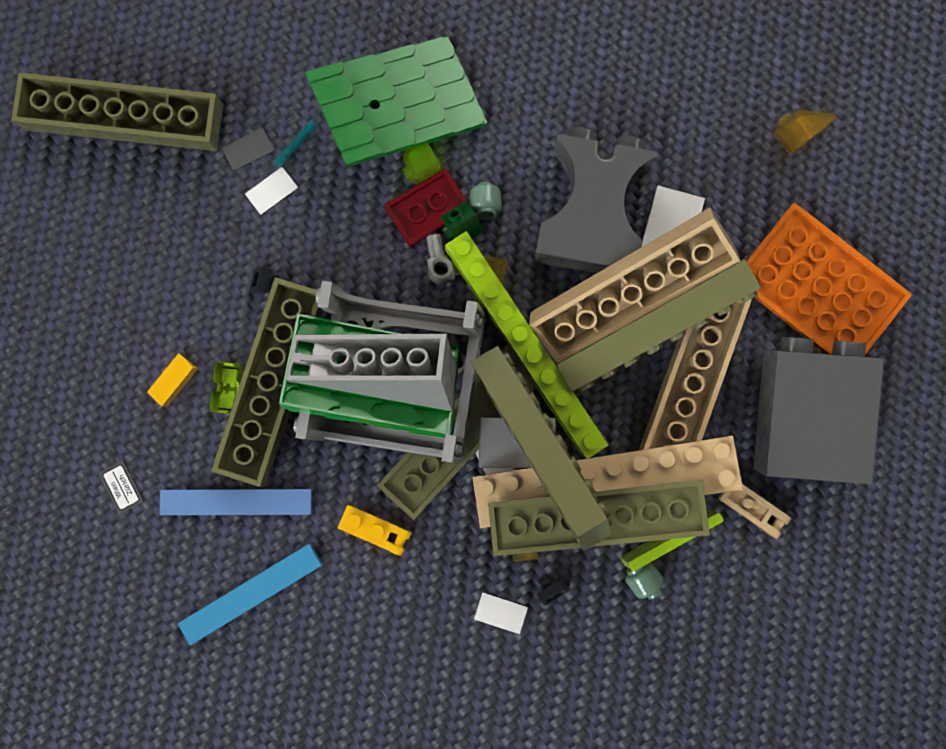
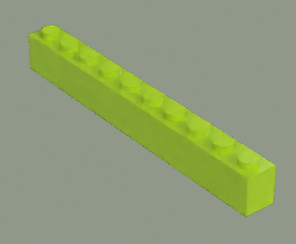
M467 231L447 243L445 251L584 459H589L607 447L608 444L574 392L570 390L564 377Z

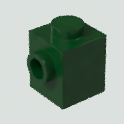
M466 201L440 216L445 225L441 229L449 241L467 231L471 239L484 231L476 213Z

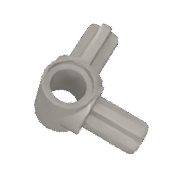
M438 234L428 236L427 244L430 258L427 260L429 279L433 283L442 284L447 280H453L455 275H461L451 258L444 255L441 236ZM434 267H444L446 270V274H436L434 271Z

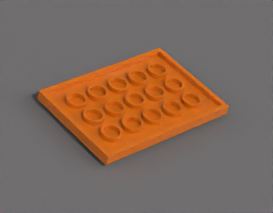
M795 202L789 206L746 260L761 287L756 290L758 295L754 298L804 338L814 339V346L825 354L832 355L833 341L866 343V354L913 295Z

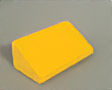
M178 353L147 393L159 405L168 407L198 368Z

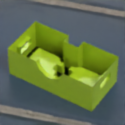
M215 362L213 382L218 384L217 391L211 392L209 412L230 414V410H219L218 408L232 409L243 376L244 365ZM223 367L239 368V370H236V369H226V368H223Z

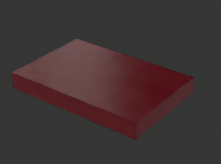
M444 168L383 206L410 248L444 227L445 225L440 216L461 203L467 202L447 168Z

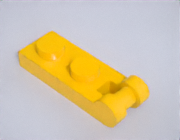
M347 505L338 525V529L399 556L403 555L405 548H403L406 540L410 539L412 534L409 530L351 505ZM391 532L397 535L394 543L388 541Z

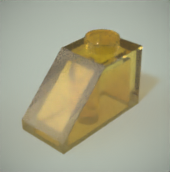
M798 110L792 116L788 112L777 121L779 126L773 134L792 155L829 126L837 117L832 113Z

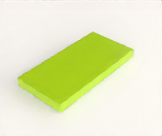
M707 509L710 530L724 520L720 512ZM695 537L649 541L620 558L626 567L635 571Z

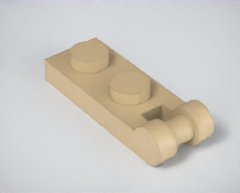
M743 484L742 490L722 492L718 498L720 501L777 540L782 534L780 530L784 525H788L791 520L788 515ZM771 515L776 518L772 525L767 523Z

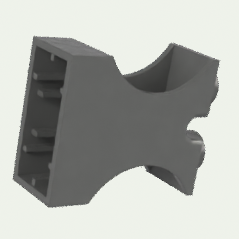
M574 127L568 129L567 135L558 134L553 154L560 160L568 174L570 198L559 213L541 222L533 262L597 274L641 248L642 240L631 228L625 214V191L627 185L632 180L649 171L658 156V152L646 150V142L640 138L623 136L617 138L610 157L604 159L599 155L600 142L596 141L597 133L595 131Z

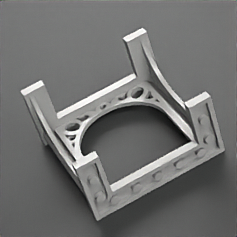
M322 281L321 288H318L316 293V302L319 308L332 315L331 320L344 323L355 321L360 326L366 327L365 322L362 320L365 318L367 319L366 322L374 321L370 328L380 330L388 327H407L469 336L454 435L446 434L445 438L413 434L410 431L376 427L373 424L365 426L362 425L363 423L350 421V423H346L344 420L330 419L321 415L299 413V417H296L294 422L295 438L327 442L328 439L441 457V461L463 463L477 378L471 361L480 356L486 321V313L479 303L467 301L465 312L378 301L349 295L333 282Z

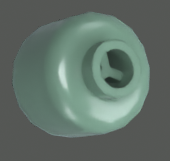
M480 182L470 190V207L476 213L478 219L492 220L501 212V192L497 186L490 182Z
M652 562L635 571L629 568L626 570L628 574L625 581L636 597L640 599L648 597L650 600L661 593L660 588L664 583V579Z

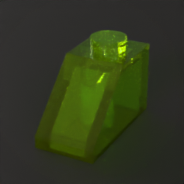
M428 143L405 150L403 157L405 168L402 171L409 182L413 180L418 185L442 170L440 162Z

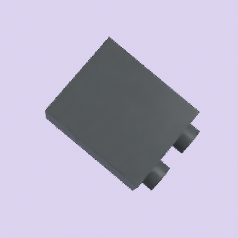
M782 337L780 351L764 350L753 469L770 477L872 484L884 359L865 357L866 343L833 341L831 355L813 353L814 339Z

